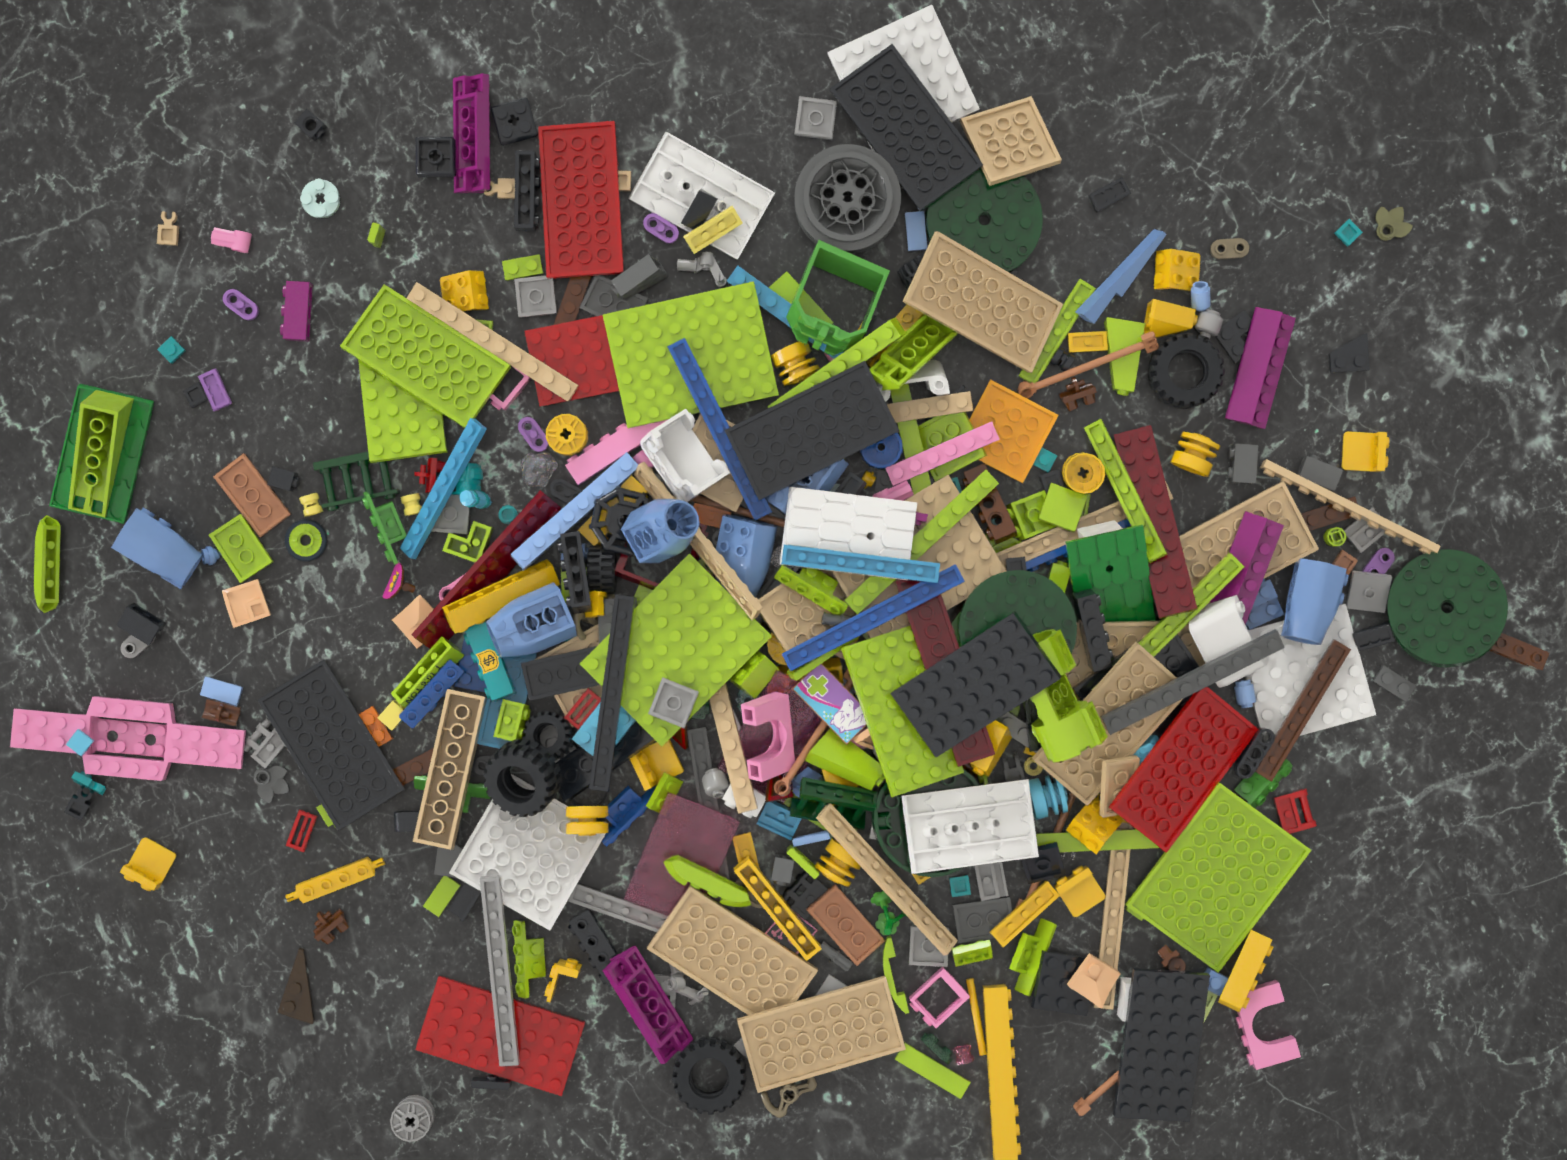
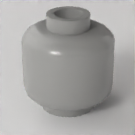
M1206 309V311L1199 314L1195 329L1200 333V336L1210 339L1211 336L1219 335L1223 324V319L1220 317L1221 314L1219 312Z
M713 768L706 771L702 777L706 795L716 799L724 796L729 787L724 771Z

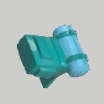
M469 462L456 485V491L452 492V495H460L462 505L470 508H488L492 503L489 495L481 491V480H483L481 465Z

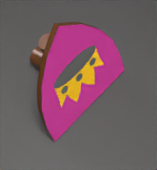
M401 563L396 564L382 596L385 599L393 598L400 589L411 593L415 590L416 586L403 581L404 569Z

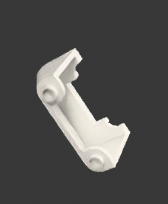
M929 360L905 383L925 381L926 390H930L937 396L950 394L943 365L937 360ZM876 382L886 402L890 397L891 391H882L883 386Z
M684 409L651 430L641 439L640 445L675 498L689 502L730 472L724 461L719 459L712 460L692 430L695 422L694 416L687 409Z
M1237 595L1207 604L1189 621L1190 633L1205 663L1253 640L1242 619L1245 606L1242 601H1239ZM1269 656L1215 683L1219 688L1228 686L1266 666Z

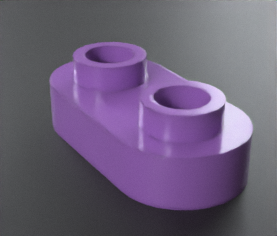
M655 213L648 214L644 218L643 225L647 232L667 244L677 241L679 231L675 225ZM656 221L657 225L655 227H651L650 222ZM668 231L673 232V236L670 238L666 236Z
M229 289L224 293V304L240 317L250 321L258 316V306L241 292ZM233 296L237 297V301L235 303L231 302V298ZM248 308H252L251 314H247L246 310Z
M522 418L518 423V430L534 451H545L549 444L543 430L533 418ZM530 423L532 428L527 431L525 425ZM538 439L543 441L541 446L536 445Z
M1388 548L1378 549L1365 565L1362 572L1371 573L1374 569L1379 574H1385L1394 562V553ZM1383 554L1388 556L1386 561L1382 559Z

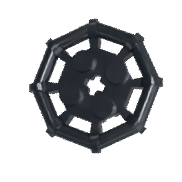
M616 486V489L599 499H595L589 529H592L603 546L604 551L608 550L634 557V552L621 530L623 525L620 519H623L624 516L628 518L629 514L639 508L641 503L645 505L650 502L645 492L640 493ZM617 497L618 503L610 507L607 503ZM624 497L636 499V502L624 501ZM601 510L606 511L605 521L599 522ZM606 527L607 533L611 535L609 540H607L600 528ZM615 539L625 541L626 547L612 543Z

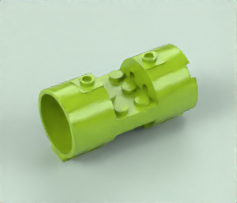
M1050 629L1033 634V637L1062 677L1030 698L1035 703L1039 717L1031 726L1032 733L1041 744L1048 761L1052 760L1055 763L1080 755V752L1086 750L1088 746L1092 749L1096 745L1102 744L1108 736L1093 702L1077 701L1066 676V673L1070 672L1076 666V663L1061 630Z

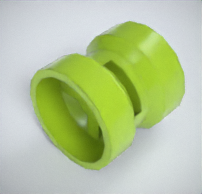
M1339 527L1329 528L1324 532L1323 540L1328 546H1341L1346 541V533Z

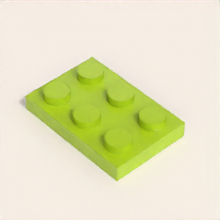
M239 514L209 534V537L240 583H243L274 562L242 514Z

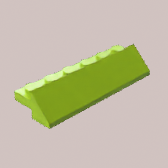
M924 314L906 331L907 334L895 341L881 354L880 360L869 370L874 380L883 386L882 391L899 389L958 333Z

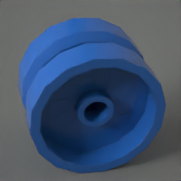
M895 433L861 450L860 454L863 461L875 469H885L894 465L902 453V440L899 434ZM880 443L885 446L883 451L878 450Z

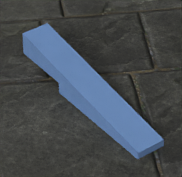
M1154 229L1075 313L1085 321L1094 324L1115 295L1120 297L1124 295L1167 234Z

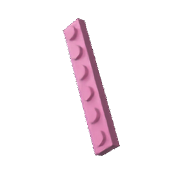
M989 422L885 469L892 485L895 486L998 441L1000 438L993 422Z

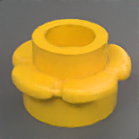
M866 470L861 479L867 483L864 489L868 486L872 487L876 479L873 476V471L869 472Z

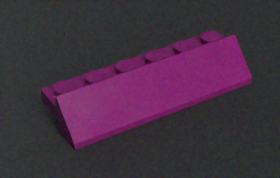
M482 73L474 76L464 75L453 78V137L456 140L454 193H484V191L490 190L489 74Z
M1255 307L1225 419L1248 424L1260 429L1266 428L1294 327L1295 317L1283 314L1280 311Z
M1247 511L1244 512L1229 551L1244 568L1210 603L1237 595L1239 601H1242L1245 606L1242 619L1246 625L1284 525Z
M633 946L611 958V962L602 971L660 1064H666L677 1051H683L693 1040V1037L636 946Z

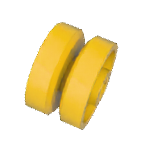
M608 806L566 807L567 818H578V822H568L566 824V834L594 836L599 833H609V823L596 822V818H606L609 816Z

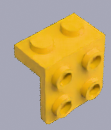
M1176 249L1156 251L1154 289L1191 291L1193 283L1199 281L1200 254Z
M469 270L440 278L442 298L461 311H483L489 309L484 271Z
M1345 432L1342 445V469L1370 472L1385 471V468L1388 467L1386 448H1389L1387 432Z
M1097 797L1088 806L1085 805L1066 829L1074 838L1078 839L1095 854L1100 851L1106 841L1123 822L1119 815L1104 818L1100 816V800Z
M145 837L140 841L131 860L122 867L120 873L124 875L126 880L140 883L141 888L147 891H155L160 888L176 859V854Z
M1086 865L1075 868L1072 871L1073 874L1068 877L1063 876L1054 885V888L1074 917L1080 916L1106 897Z
M572 958L567 960L559 959L558 963H554L549 976L553 979L552 982L549 981V984H547L544 995L547 996L546 1002H551L554 997L560 974L573 978L578 977L582 964H578V960Z

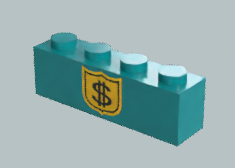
M486 621L468 627L465 631L464 639L467 645L472 647L473 652L470 654L474 663H478L480 668L477 672L480 680L485 681L487 688H484L487 698H491L492 701L496 702L516 694L503 657L499 656L491 640Z

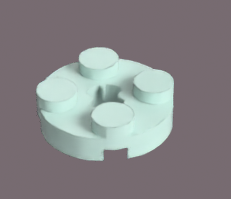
M315 179L309 182L304 187L300 196L304 210L315 218L330 217L340 206L339 191L327 180ZM321 194H324L325 202L318 204L316 202L317 195L321 196Z

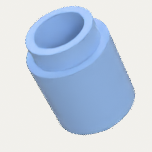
M1198 281L1193 283L1191 288V307L1196 309V311H1205L1211 305L1210 287L1207 282Z
M1251 680L1235 682L1234 690L1237 705H1241V708L1253 707L1256 697Z

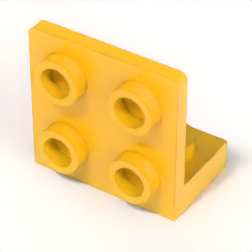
M670 739L662 747L658 742H655L630 758L645 791L657 785L664 772L672 776L684 772Z

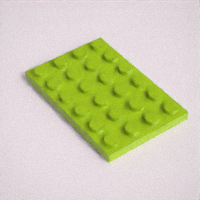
M358 360L370 463L446 453L447 446L443 414Z

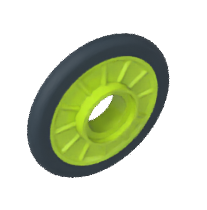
M298 520L286 532V549L297 560H314L326 548L327 536L325 530L319 523L313 520ZM303 535H309L311 538V542L307 546L301 543Z

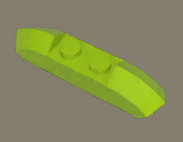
M47 515L40 520L37 527L34 557V594L37 606L43 613L55 609L59 603L61 526L57 520Z
M680 855L672 856L664 861V865L670 875L685 886L687 882H690L692 887L699 890L702 888L708 891L707 893L714 898L719 896L721 897L719 903L731 907L751 905L747 888Z

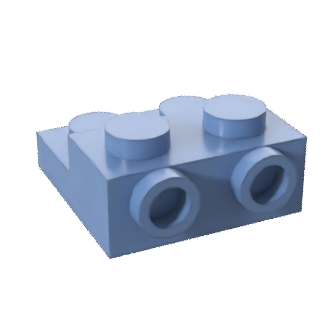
M1264 578L1246 622L1248 630L1284 615L1270 579L1265 580Z

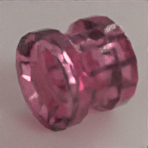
M971 1044L960 1045L952 1049L956 1055V1065L967 1064L975 1060L971 1054Z

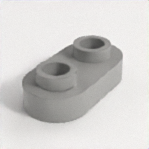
M130 635L122 643L121 653L127 658H135L150 645ZM129 645L133 647L132 652H129L127 649Z

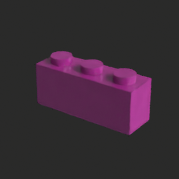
M286 281V286H283L282 293L283 297H285V305H282L281 314L284 316V324L280 326V335H283L285 340L305 342L310 340L313 284L310 282Z

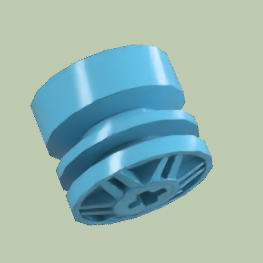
M1049 775L1045 776V785L1041 784L1039 778L1029 780L1033 815L1036 820L1048 817V808L1050 807L1055 815L1059 814L1058 805H1060L1062 813L1068 812V797L1065 787L1054 777V783H1051Z

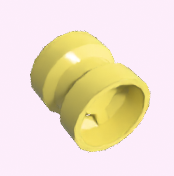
M318 493L299 498L300 503L304 506V517L323 512L322 506L318 502Z
M419 493L400 497L402 504L405 506V516L415 515L420 512L422 506L419 502L421 499Z

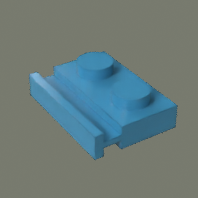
M772 801L766 802L757 825L792 840L802 818L789 816L790 808Z

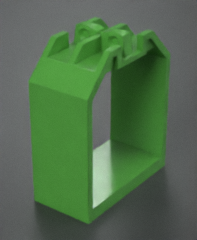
M818 240L786 315L797 341L807 344L810 337L814 339L812 348L819 350L822 343L827 345L824 352L834 356L845 352L862 340L890 270ZM812 266H816L874 292L860 330L849 333L835 325L804 313L799 298Z

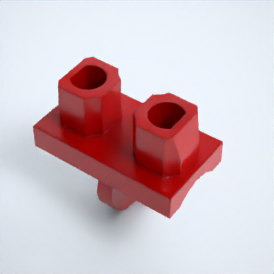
M428 458L427 473L426 465L420 466V472H414V476L420 477L419 484H425L426 477L425 493H430L436 482V472L441 473L446 462L437 461V458Z

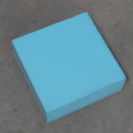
M77 729L66 745L78 755L83 756L94 740L82 730Z

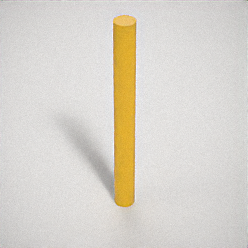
M974 978L966 979L967 989L970 996L969 1000L979 1055L982 1056L986 1055L987 1051Z

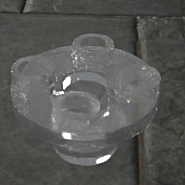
M547 452L536 455L534 453L526 454L521 460L524 483L529 487H545L554 470L558 467L555 458Z

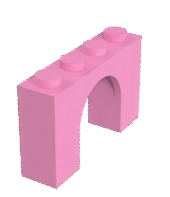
M772 692L741 704L743 723L758 726L770 721L773 727V740L768 750L759 756L747 760L749 779L760 782L766 781L788 772L795 762L788 694Z
M1273 980L1256 985L1254 991L1250 990L1247 995L1250 1000L1246 1009L1241 1008L1240 1013L1237 1012L1238 1017L1235 1018L1238 1028H1242L1243 1031L1241 1036L1244 1047L1248 1048L1249 1054H1246L1248 1063L1258 1070L1301 1056L1296 1039L1292 1035L1273 1041H1263L1255 1036L1252 1029L1255 1014L1264 1007L1284 1002L1278 981Z

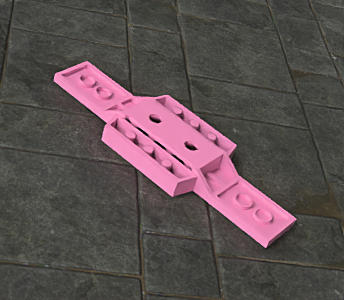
M95 696L92 697L87 714L17 708L13 712L10 747L76 753L66 743L77 729L82 730L91 737L94 742L82 756L85 774L163 781L167 778L171 763L242 769L246 730L176 723L173 703ZM100 717L117 718V719H127V720H138V721H149V722H159V723H167V725H165V724H154V723H144V722L112 720V719H101ZM111 730L118 734V738L114 742L110 741L107 737ZM153 734L156 737L154 745L146 743L147 735ZM96 751L132 755L163 757L164 760L112 756L94 753Z

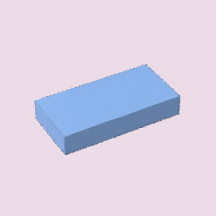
M924 211L906 212L905 223L908 252L927 250Z
M206 676L200 695L238 706L243 687Z
M825 830L797 836L792 842L793 846L796 847L833 838V836Z

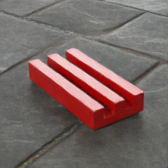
M588 688L564 718L579 730L601 702V698ZM590 694L591 698L586 702V704L582 707V709L577 713V715L572 720L570 716L583 702L587 695ZM596 699L597 702L595 703V705L590 709V711L581 720V722L577 724L576 721L579 719V717L584 713V711L593 702V700Z
M300 809L286 846L305 852L318 816ZM302 815H303V816H305V818H304V821H303V823H302V826H301L300 832H299V834H298L297 840H296L295 844H292V841H293V838H294V836H295L296 830H297V828H298L299 822H300L301 817H302ZM309 818H311L312 820L310 822L303 844L300 847L299 844L305 831L306 825L308 823Z

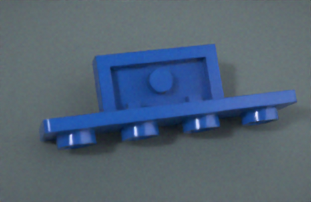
M449 659L399 714V718L408 726L414 728L429 711H432L437 706L439 699L442 696H446L447 689H451L450 687L464 673L463 669Z
M628 785L607 805L609 816L606 819L612 825L609 827V833H606L602 840L605 846L615 842L621 832L628 829L637 817L644 814L647 808L646 804L653 794L656 785L641 797Z

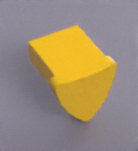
M602 591L589 592L592 612H585V618L604 616V599H607V593Z

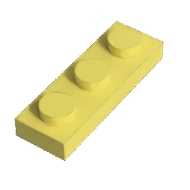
M730 206L683 237L695 254L740 226L743 222L734 207Z

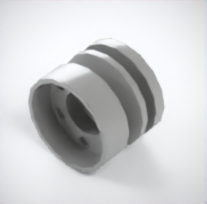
M411 1095L402 1099L392 1112L390 1119L391 1129L395 1136L407 1142L418 1141L423 1138L434 1123V1107L423 1096ZM413 1117L415 1121L409 1123V1118L411 1119Z

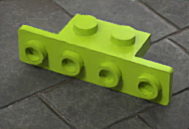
M782 565L774 576L782 584H785L834 615L841 616L848 607L847 603L833 595L838 581L818 569L802 567L799 574Z
M1041 918L1035 935L1022 933L1009 969L1020 972L1015 990L1026 996H1031L1037 979L1042 950L1048 951L1057 927L1055 923Z
M514 920L512 927L515 940L513 952L516 957L514 971L517 975L515 989L518 997L526 999L529 998L528 979L546 977L544 938L526 939L525 921Z

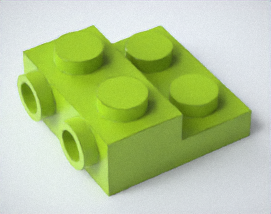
M1045 490L1006 505L1010 518L1017 530V536L1015 537L1019 538L1020 541L1057 527L1038 520L1046 498Z

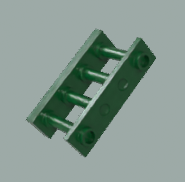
M368 452L314 462V470L320 471V474H323L328 503L321 504L322 508H328V512L339 510V506L361 502L365 498L364 496H354L349 468H351V464L356 463L361 468L365 492L369 493L371 499L384 497L385 500L396 498L395 494H400V490H392L387 461L379 462L385 490L379 493H373L368 469ZM337 467L342 471L347 499L340 501L335 499L330 474L332 472L331 469Z
M802 777L799 795L801 799L791 798L789 816L818 821L816 819L818 814L828 803L838 805L834 806L835 809L853 828L864 830L866 816L864 811L874 812L877 809L878 792Z

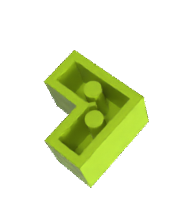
M473 521L468 538L448 533L442 551L476 562L487 550L494 528Z
M757 651L729 680L737 688L755 699L779 671V668L764 654Z

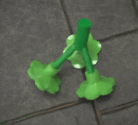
M884 891L876 892L870 901L877 906H881L884 913L878 915L875 926L877 929H880L882 935L895 934L897 931L896 927L899 926V920L906 916V914L903 912L895 918L894 913L888 912L887 909L889 907L888 903L892 899Z

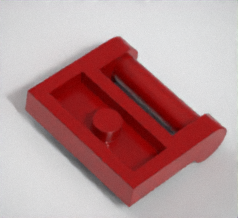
M1306 788L1273 797L1280 826L1289 834L1317 826L1316 821L1312 818L1306 796L1308 795ZM1298 797L1306 821L1304 823L1300 821L1295 803V798Z

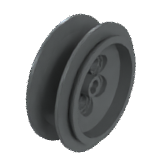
M841 144L822 150L804 166L795 187V213L799 225L806 236L815 244H817L818 240H821L851 254L865 252L881 243L894 227L901 205L900 185L893 168L881 155L860 145ZM843 175L847 178V182L839 184L836 178ZM857 180H864L866 186L858 188L855 183ZM825 190H832L834 196L826 198L823 193ZM844 196H850L851 202H845ZM869 198L872 205L865 207L862 205L861 200ZM837 208L840 211L839 216L832 217L829 214L830 209ZM851 212H855L858 214L859 219L851 221L848 215Z

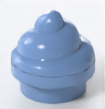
M211 546L201 549L203 564L213 565L221 556V553Z

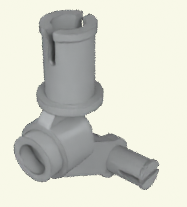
M702 252V255L699 258H695V260L678 259V271H693L697 274L701 270H710L719 289L727 287V279L722 274L713 257V253Z
M669 964L672 972L670 979L666 983L669 990L688 997L690 1005L701 1002L708 995L709 992H706L708 991L707 988H702L699 991L685 986L684 973Z

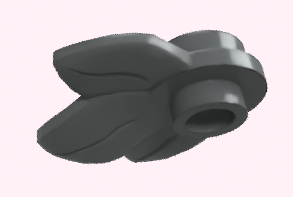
M276 765L269 769L259 768L255 771L253 779L258 785L257 793L265 802L271 803L274 793L285 794L289 792L288 783L283 779L287 773L285 768ZM261 774H266L267 779L265 781L261 779Z

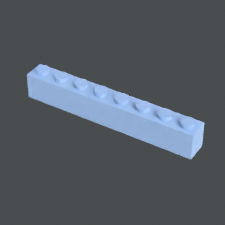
M626 452L511 553V557L522 570H526L560 540V534L569 532L594 510L595 499H599L616 489V486H621L633 475L638 466L634 459Z

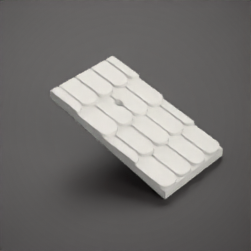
M665 132L628 199L689 233L693 229L684 226L681 222L698 191L703 189L718 198L705 222L730 206L734 207L743 222L740 226L709 244L738 260L775 192L670 133Z
M789 487L780 565H783L781 563L784 544L910 560L917 502Z
M1029 779L901 796L911 874L1039 857Z

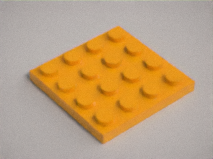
M990 379L969 420L974 429L993 422L1000 440L984 446L983 448L987 456L978 461L1023 483L1058 415Z

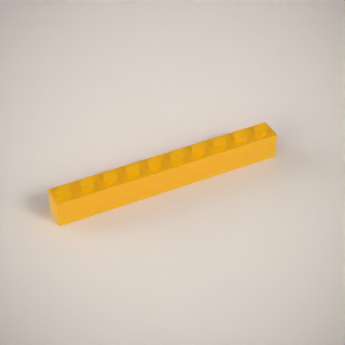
M1006 984L983 986L993 1160H1018V1155H1021L1020 1143H1017L1016 1137L1020 1136L1019 1124H1016L1015 1116H1019L1018 1105H1014V1097H1017V1086L1013 1085V1078H1016V1068L1012 1066V1059H1015L1014 1047H1011L1010 1041L1014 1039L1013 1028H1010L1009 1020H1013L1012 1008L1008 1009V1001H1011V990L1007 989Z

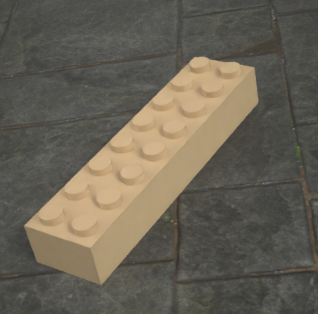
M447 689L413 842L454 850L487 700L486 697Z

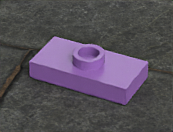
M216 368L198 376L213 411H218L232 404Z

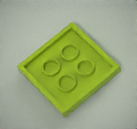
M966 412L937 416L918 426L923 451L974 429ZM982 447L931 469L930 472L935 482L943 477L951 475L987 456Z

